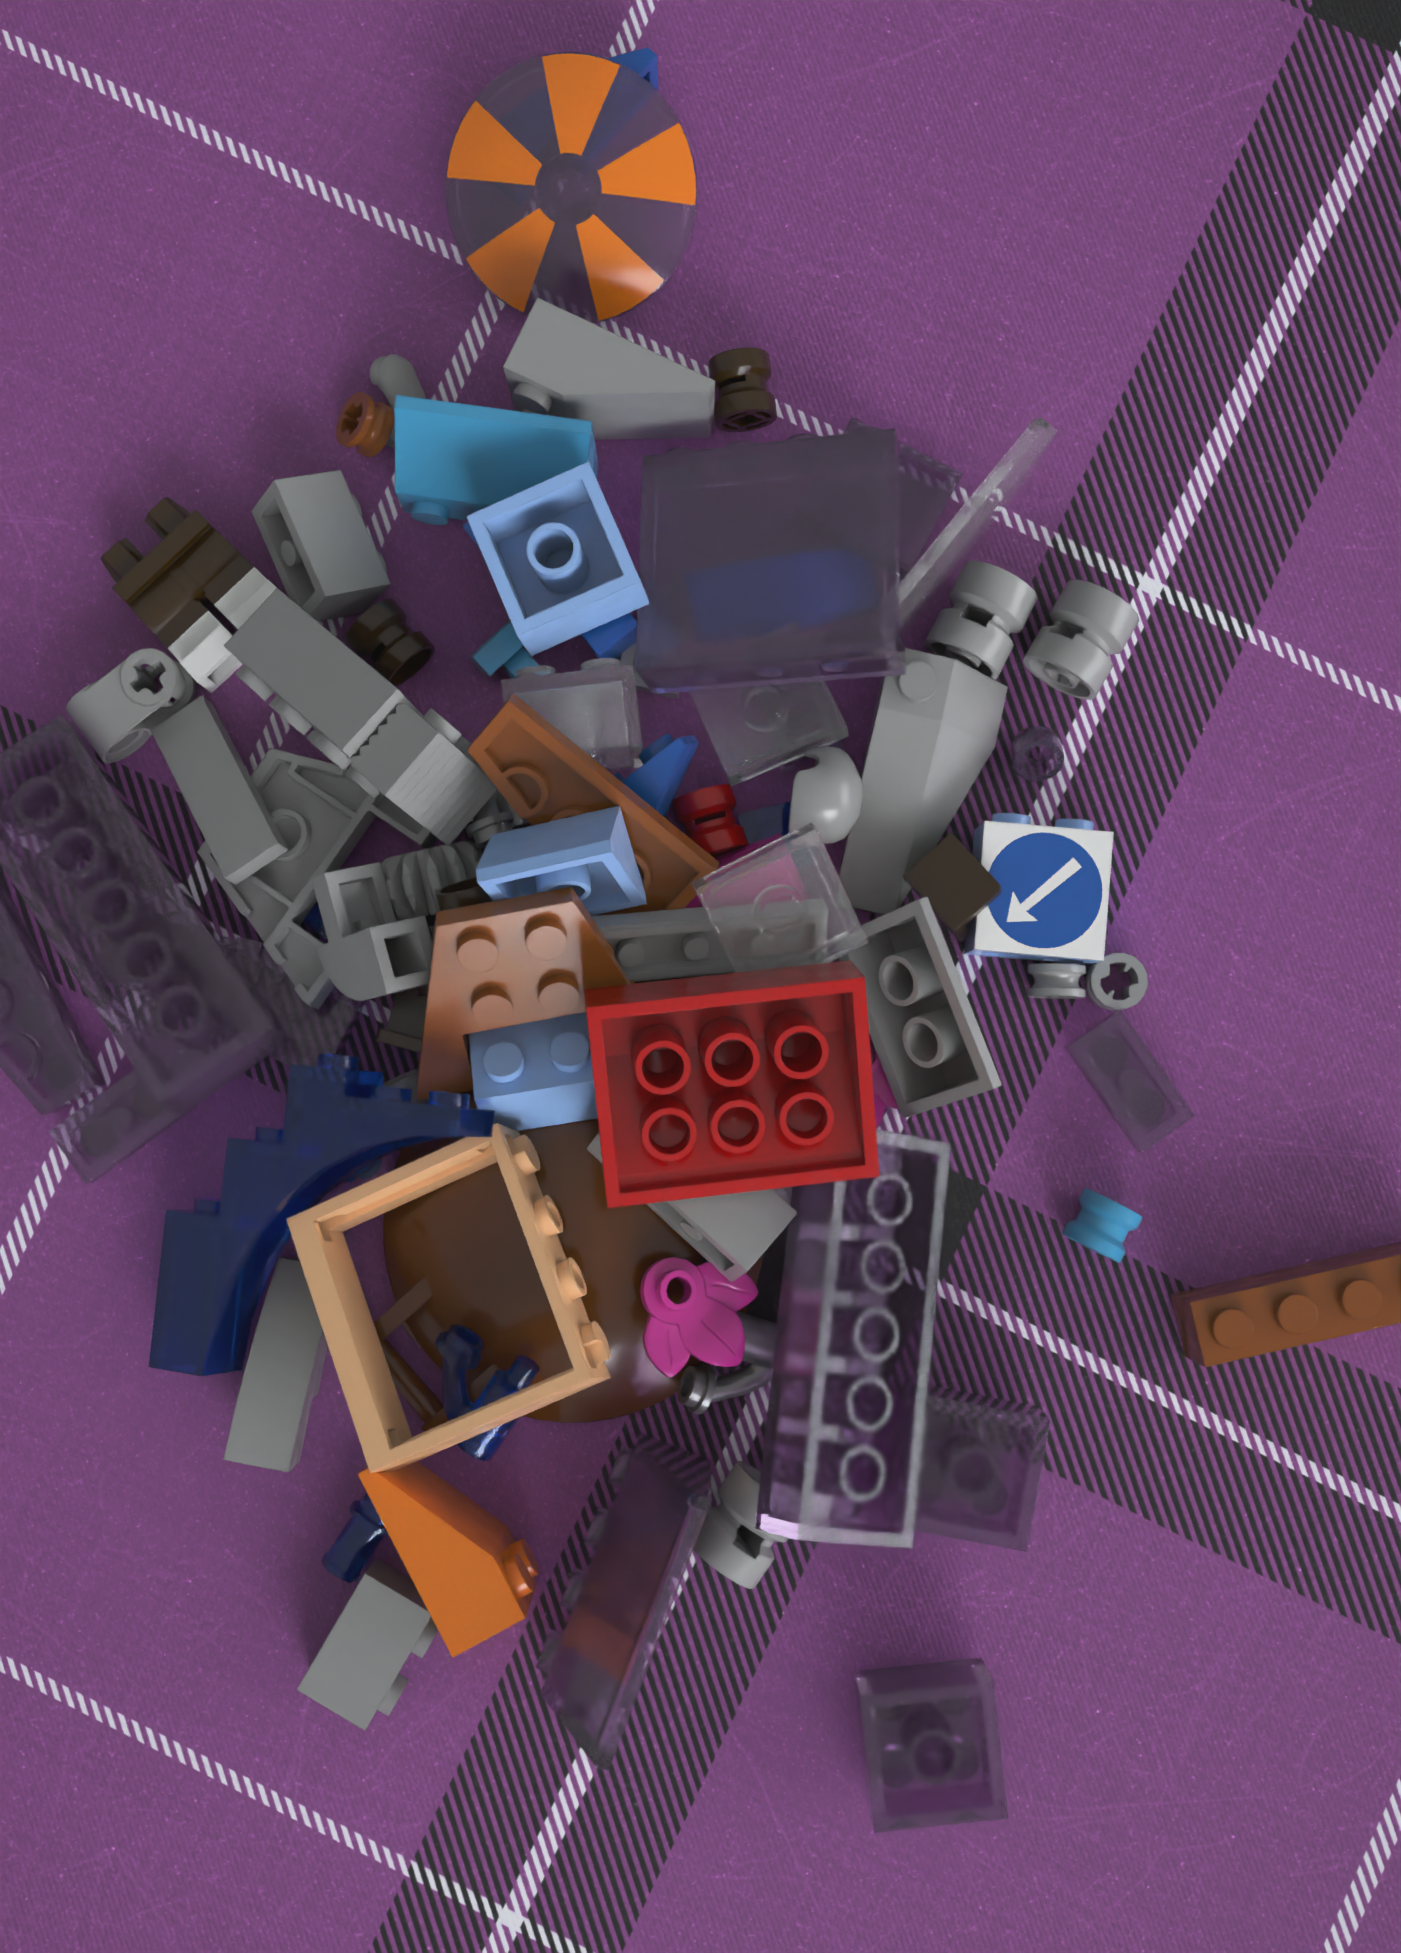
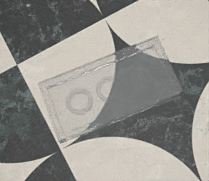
M1041 417L1038 420L1034 419L874 614L862 642L863 650L878 662L883 658L1033 474L1058 432L1054 427Z

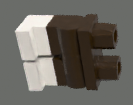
M165 497L148 512L144 520L163 540L144 557L127 538L117 541L101 556V561L116 582L112 589L160 639L195 681L212 694L242 663L224 647V644L233 635L216 619L206 606L212 602L239 629L277 587L241 555L196 509L190 514L172 499Z

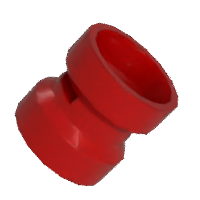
M720 784L702 788L673 800L672 808L676 821L683 824L687 836L713 858L749 845L744 827L735 821L733 810L737 802L731 784Z

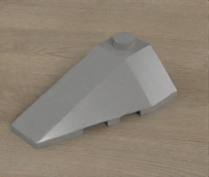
M892 645L884 663L860 773L863 806L856 823L846 837L832 904L879 915H885L901 906L911 889L903 875L938 844L995 748L1008 689L1007 686L956 659Z

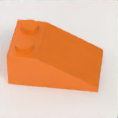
M418 1461L398 1470L370 1473L366 1464L358 1472V1476L452 1658L526 1618L537 1585L534 1577L540 1574V1569L530 1546L524 1538L515 1542L506 1524Z

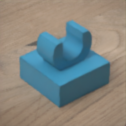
M511 620L468 657L484 677L491 676L502 666L520 688L522 686L526 687L543 671L536 661L522 648L524 645L517 637Z

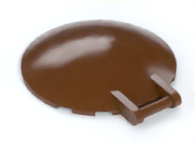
M474 1090L439 1096L415 1124L402 1147L393 1170L485 1129L474 1100ZM597 1119L519 1131L520 1136L524 1134L528 1136L538 1154L541 1167L539 1171L534 1172L542 1195L550 1196L560 1213L563 1222V1232L557 1235L566 1259L569 1257L573 1258L582 1272L587 1288V1294L581 1297L589 1321H596L603 1330L611 1353L610 1359L605 1361L611 1378L523 1416L536 1420L560 1423H588L636 1413L663 1401L678 1391L679 1381L687 1367H699L702 1364L709 1366L710 1364L690 1355L684 1367L671 1378L666 1377L653 1365L646 1354L642 1339L649 1314L641 1301V1281L646 1270L653 1263L663 1258L680 1257L692 1262L695 1266L708 1261L647 1204L607 1208L603 1165L587 1150V1147L599 1133ZM498 1162L384 1213L383 1245L385 1261L396 1303L374 1322V1326L396 1391L425 1423L421 1427L423 1432L468 1413L481 1400L492 1403L573 1368ZM763 1254L750 1270L746 1272L756 1286L762 1266ZM677 1278L670 1280L667 1285L668 1298L672 1302L677 1303L683 1296L684 1288ZM750 1303L738 1311L746 1313ZM400 1325L459 1390V1393L446 1405L437 1398L386 1339Z

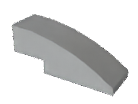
M283 1256L278 1259L249 1352L223 1460L287 1473L300 1462L312 1399L318 1395L328 1344L300 1260Z

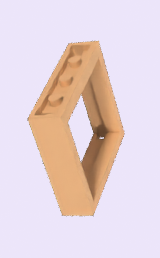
M496 1123L286 1219L370 1473L398 1470L611 1378L605 1361L609 1360L611 1356L608 1341L596 1321H589L581 1299L582 1296L587 1294L584 1277L575 1260L571 1257L566 1259L557 1235L563 1232V1222L560 1213L551 1197L542 1195L534 1173L539 1171L541 1167L538 1154L528 1136L525 1134L520 1136L519 1131ZM498 1162L573 1368L412 1437L343 1232Z

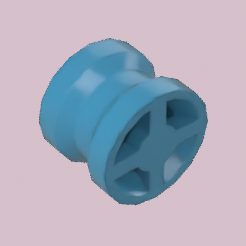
M1084 1188L1078 1199L1081 1209L1075 1220L1066 1223L1061 1234L1117 1263H1121L1126 1253L1123 1242L1129 1231L1138 1229L1143 1217L1101 1194Z

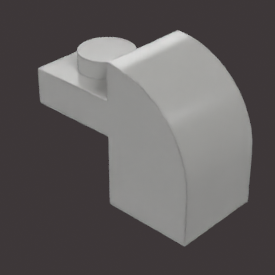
M380 862L326 872L311 878L328 938V943L317 946L316 950L325 972L340 992L353 1000L364 1001L428 984L432 939L426 917L424 915L396 922Z

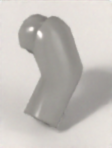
M389 354L388 356H380L373 361L369 371L371 382L374 385H378L379 389L384 392L393 412L396 395L426 399L416 372L408 360L397 354ZM394 418V424H393V428H392V431H391V435H390V437H389V439H388V441H387V443H386V445H388V446H390V447H392V448H394V449H395V418Z

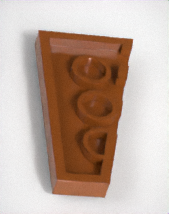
M514 693L511 694L473 739L467 749L518 816L526 818L532 826L620 806L645 890L647 904L596 916L684 909L718 873L719 862Z

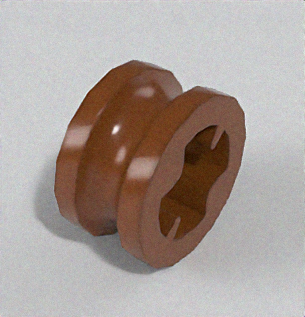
M362 391L356 392L345 403L338 417L336 425L337 442L347 448L356 446L357 452L367 458L374 457L386 445L391 435L394 424L392 407L382 401L374 403L370 395Z

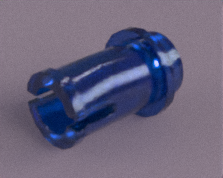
M367 1493L362 1500H355L349 1506L351 1517L321 1560L323 1566L331 1574L349 1583L357 1582L361 1571L383 1537H390Z

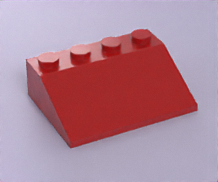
M851 960L583 989L607 1208L880 1177L865 976Z

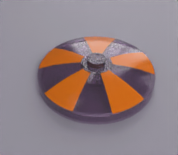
M557 52L540 55L522 61L493 79L470 104L459 123L450 147L445 178L446 207L449 222L463 258L475 276L495 297L529 316L537 297L593 324L604 323L634 311L659 292L672 277L688 249L697 218L699 189L696 162L691 144L674 110L665 98L638 73L618 62L589 53Z

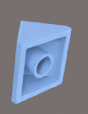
M620 806L493 834L476 868L477 883L493 901L572 887L591 916L647 904L645 890Z

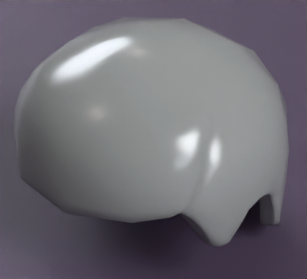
M823 746L806 751V757L816 759L814 767L800 770L795 775L789 815L790 842L810 844L835 843L844 839L849 834L863 806L862 780L853 761L840 748Z

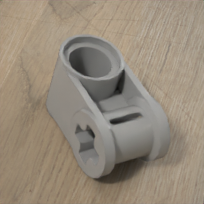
M153 648L140 649L132 653L125 661L100 680L89 684L75 694L66 705L65 710L104 763H114L137 751L153 735L151 732L153 728L191 703L196 695V681L179 662L172 660L166 653ZM143 664L149 665L146 668L141 667ZM163 673L159 678L163 688L160 692L155 693L158 685L154 678L158 674ZM171 697L176 699L173 702L169 701Z

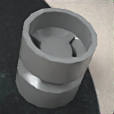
M967 561L948 595L953 608L941 609L924 645L934 655L956 659L996 680L1014 646L1009 634L1021 632L1038 597L1036 592L1016 575L986 562Z
M1069 580L1049 613L1053 626H1042L1023 658L1025 667L1034 676L1054 689L1082 700H1093L1113 668L1109 655L1119 654L1124 649L1140 620L1132 606L1111 591L1091 582Z
M737 1461L717 1490L721 1503L718 1507H705L687 1533L686 1541L704 1561L725 1577L745 1588L754 1589L775 1559L771 1548L772 1544L788 1540L806 1514V1509L791 1493L766 1474L743 1461ZM742 1524V1525H744L745 1527H744V1528L742 1529V1531L740 1532V1531L738 1530V1528H739L740 1525Z

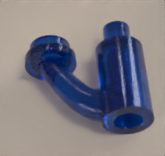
M452 1324L448 1331L441 1332L435 1340L436 1348L443 1355L442 1395L444 1409L449 1421L529 1387L540 1370L533 1360L526 1356L518 1355L508 1371L503 1369L495 1371L473 1404L468 1396L466 1369H475L482 1359L480 1352L484 1348V1342L474 1331L459 1324ZM519 1418L457 1445L475 1459L490 1461Z

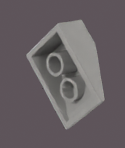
M537 297L503 366L515 411L592 421L595 440L709 438L714 428L715 380Z

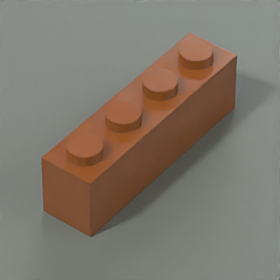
M1401 1242L1170 1294L1185 1357L1204 1367H1209L1401 1323Z

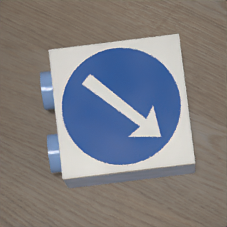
M996 813L992 815V821H984L974 830L972 855L1000 884L1002 892L967 924L966 928L970 934L965 939L964 954L1079 965H1092L1104 961L1114 832L1093 830L1094 822L1082 819L1055 820V827L1030 825V816L1015 813Z

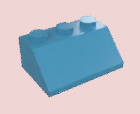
M396 395L394 407L395 493L404 511L411 513V517L416 521L431 525H446L449 518L468 521L466 516L588 461L597 479L599 463L592 421Z

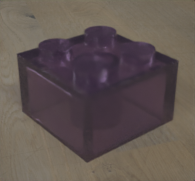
M910 1382L887 1507L895 1527L1027 1552L1050 1418L1035 1405Z
M982 1658L853 1671L866 1797L874 1833L1009 1819L994 1681Z

